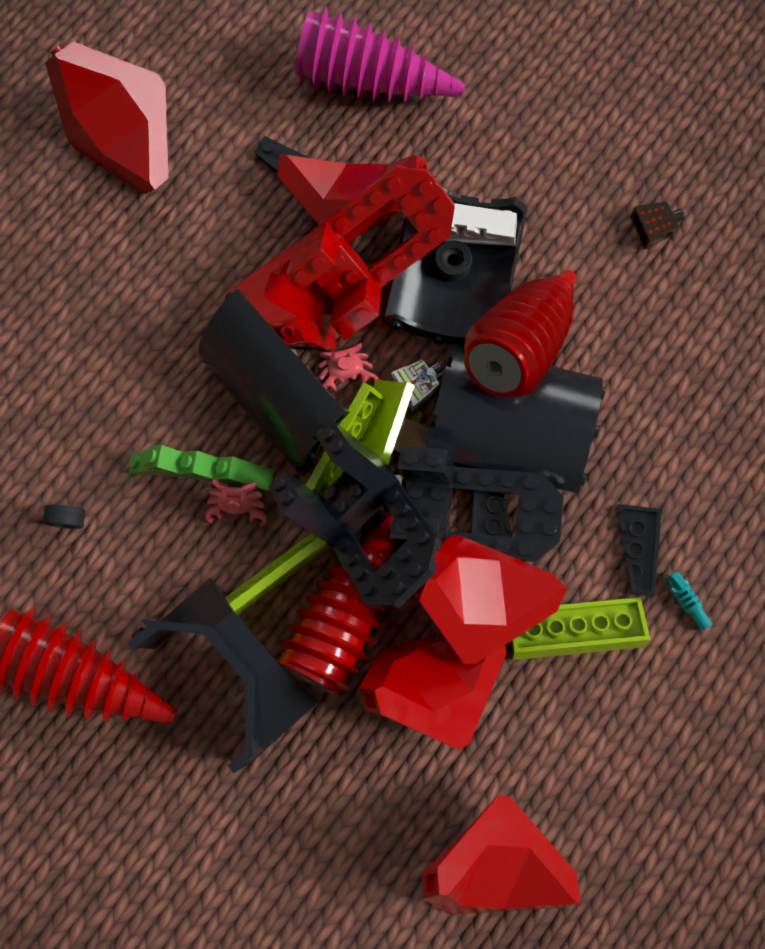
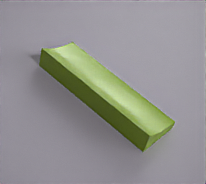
M376 379L374 389L383 395L385 399L360 442L382 458L388 465L415 385L409 382H391Z
M363 382L348 409L350 413L342 420L340 426L361 441L385 397L373 387ZM325 451L306 486L321 496L341 476L344 470L334 464Z
M311 533L229 594L226 599L238 615L329 548L328 544Z
M641 597L560 605L556 613L511 641L513 660L644 648L651 639Z

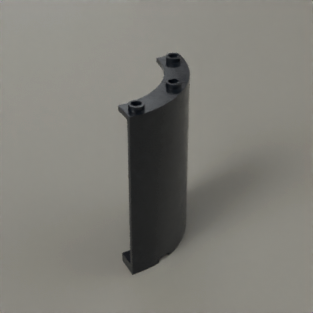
M443 188L456 204L500 211L507 210L517 213L515 246L464 243L472 254L470 271L461 280L447 281L442 279L434 268L435 253L440 246L438 245L390 281L381 321L389 324L391 329L402 330L430 339L436 344H453V341L464 344L466 335L471 327L489 309L495 306L498 301L511 292L528 206L517 197L491 199V203L479 202V198L461 195L458 198L450 195V190ZM406 216L399 245L417 232V229ZM452 256L447 259V262L450 265H457L459 260Z
M236 288V290L230 291L225 296L224 303L202 331L198 350L199 357L299 475L304 477L319 463L314 455L321 447L317 436L332 421L339 424L350 412L345 406L336 401L248 301L247 295Z
M453 341L434 415L438 417H433L425 448L446 449L453 462L480 469L543 473L555 488L577 493L579 486H584L586 480L584 470L593 438H597L600 426L596 424L600 403L606 391V387H603V379L551 366L542 380L539 381L537 387L528 395L521 397L495 396L485 392L472 381L464 365V344Z

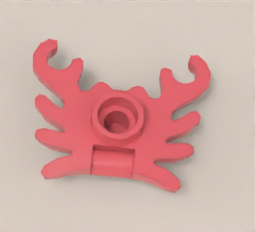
M357 344L350 349L337 352H320L319 355L321 357L329 359L318 365L320 369L327 367L319 376V379L323 380L326 375H329L328 379L322 384L326 389L330 388L333 392H336L335 380L343 383L346 379L355 380L357 375L362 377V384L363 382L366 383L369 379L376 382L378 376L363 369V367L373 368L372 364L361 360L367 359L368 354H356L362 348V344Z
M215 479L212 480L213 485L217 489L209 490L208 493L213 495V497L207 501V504L216 505L208 508L205 512V519L208 523H213V518L210 515H216L218 519H222L223 510L230 514L249 512L250 522L254 518H259L262 520L259 522V526L263 527L266 525L267 515L258 509L264 508V504L258 500V498H262V494L252 491L257 488V482L242 485V488L228 487V484Z

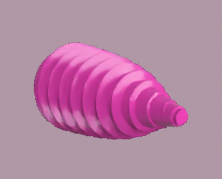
M327 5L321 14L309 11L298 45L295 74L299 75L301 83L306 78L312 79L314 90L322 82L327 83L328 93H331L336 85L342 86L344 97L350 89L357 90L358 99H361L363 94L369 91L372 92L374 102L380 93H387L389 103L395 95L402 94L405 102L410 95H419L421 100L424 96L462 97L465 84L451 74L449 75L439 69V65L434 66L426 60V53L422 57L415 54L413 43L407 49L401 46L400 35L392 42L386 38L385 28L379 35L373 33L371 21L365 29L358 27L356 16L350 24L344 22L342 10L336 18L329 17Z

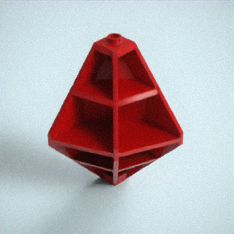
M74 41L65 48L59 45L50 52L52 57L45 62L65 135L72 147L144 194L158 188L168 179L166 85L160 76L155 72Z
M279 155L278 177L320 225L395 165L406 166V168L427 169L428 161L413 155L389 164H346L291 155ZM393 199L343 238L349 244L363 232L377 227L399 211L400 208Z
M295 244L228 290L227 294L230 291L236 290V288L243 291L247 295L248 301L288 346L319 347L329 351H336V331L330 325L333 312L332 299L316 281L300 291L286 276Z
M451 535L441 544L440 551H436L434 562L437 563L435 574L414 595L464 664H476L556 613L567 587L554 574L463 536Z
M444 635L394 645L378 651L360 686L365 711L380 714L460 750L471 742L507 654L505 645L476 664H464Z
M496 796L472 825L425 871H422L424 899L447 914L461 915L551 909L581 904L576 871L509 796Z

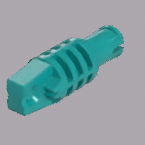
M678 572L665 578L671 588L672 595L676 597V601L680 603L684 613L692 617L699 630L703 631L710 627L713 623L703 611L701 600L699 601V597L695 595V591L691 589V585L687 580H684Z

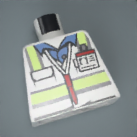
M420 360L391 373V381L409 382L415 385L408 404L412 412H414L437 392L439 388L437 378L445 372L439 363L428 368L425 362Z

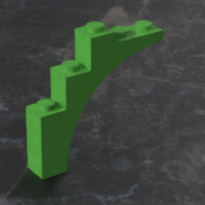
M163 445L151 446L147 451L133 452L129 461V473L133 475L176 476L211 482L215 479L230 486L242 488V485L257 482V488L252 490L255 492H270L268 486L272 483L274 474L272 469L233 456L218 458L200 451L182 452Z

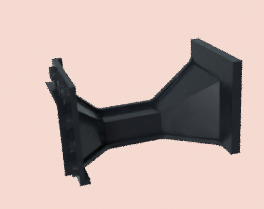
M210 577L161 621L141 620L146 627L136 630L131 635L132 640L127 644L133 651L137 648L155 649L175 631L203 634L210 640L240 676L245 685V748L238 757L227 765L235 773L251 764L319 702L271 655L232 608L224 596L226 592L223 588L217 585Z

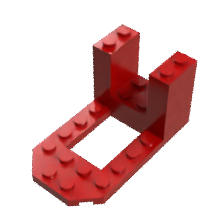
M395 165L295 244L286 276L300 291L314 281L320 285L334 301L330 325L345 341L379 316L382 286L450 237L455 203L428 169L406 168V166ZM393 199L417 229V232L371 267H368L343 237Z

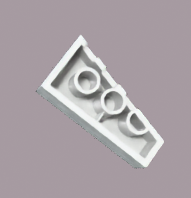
M455 203L451 235L444 242L456 240L462 243L515 246L517 213Z

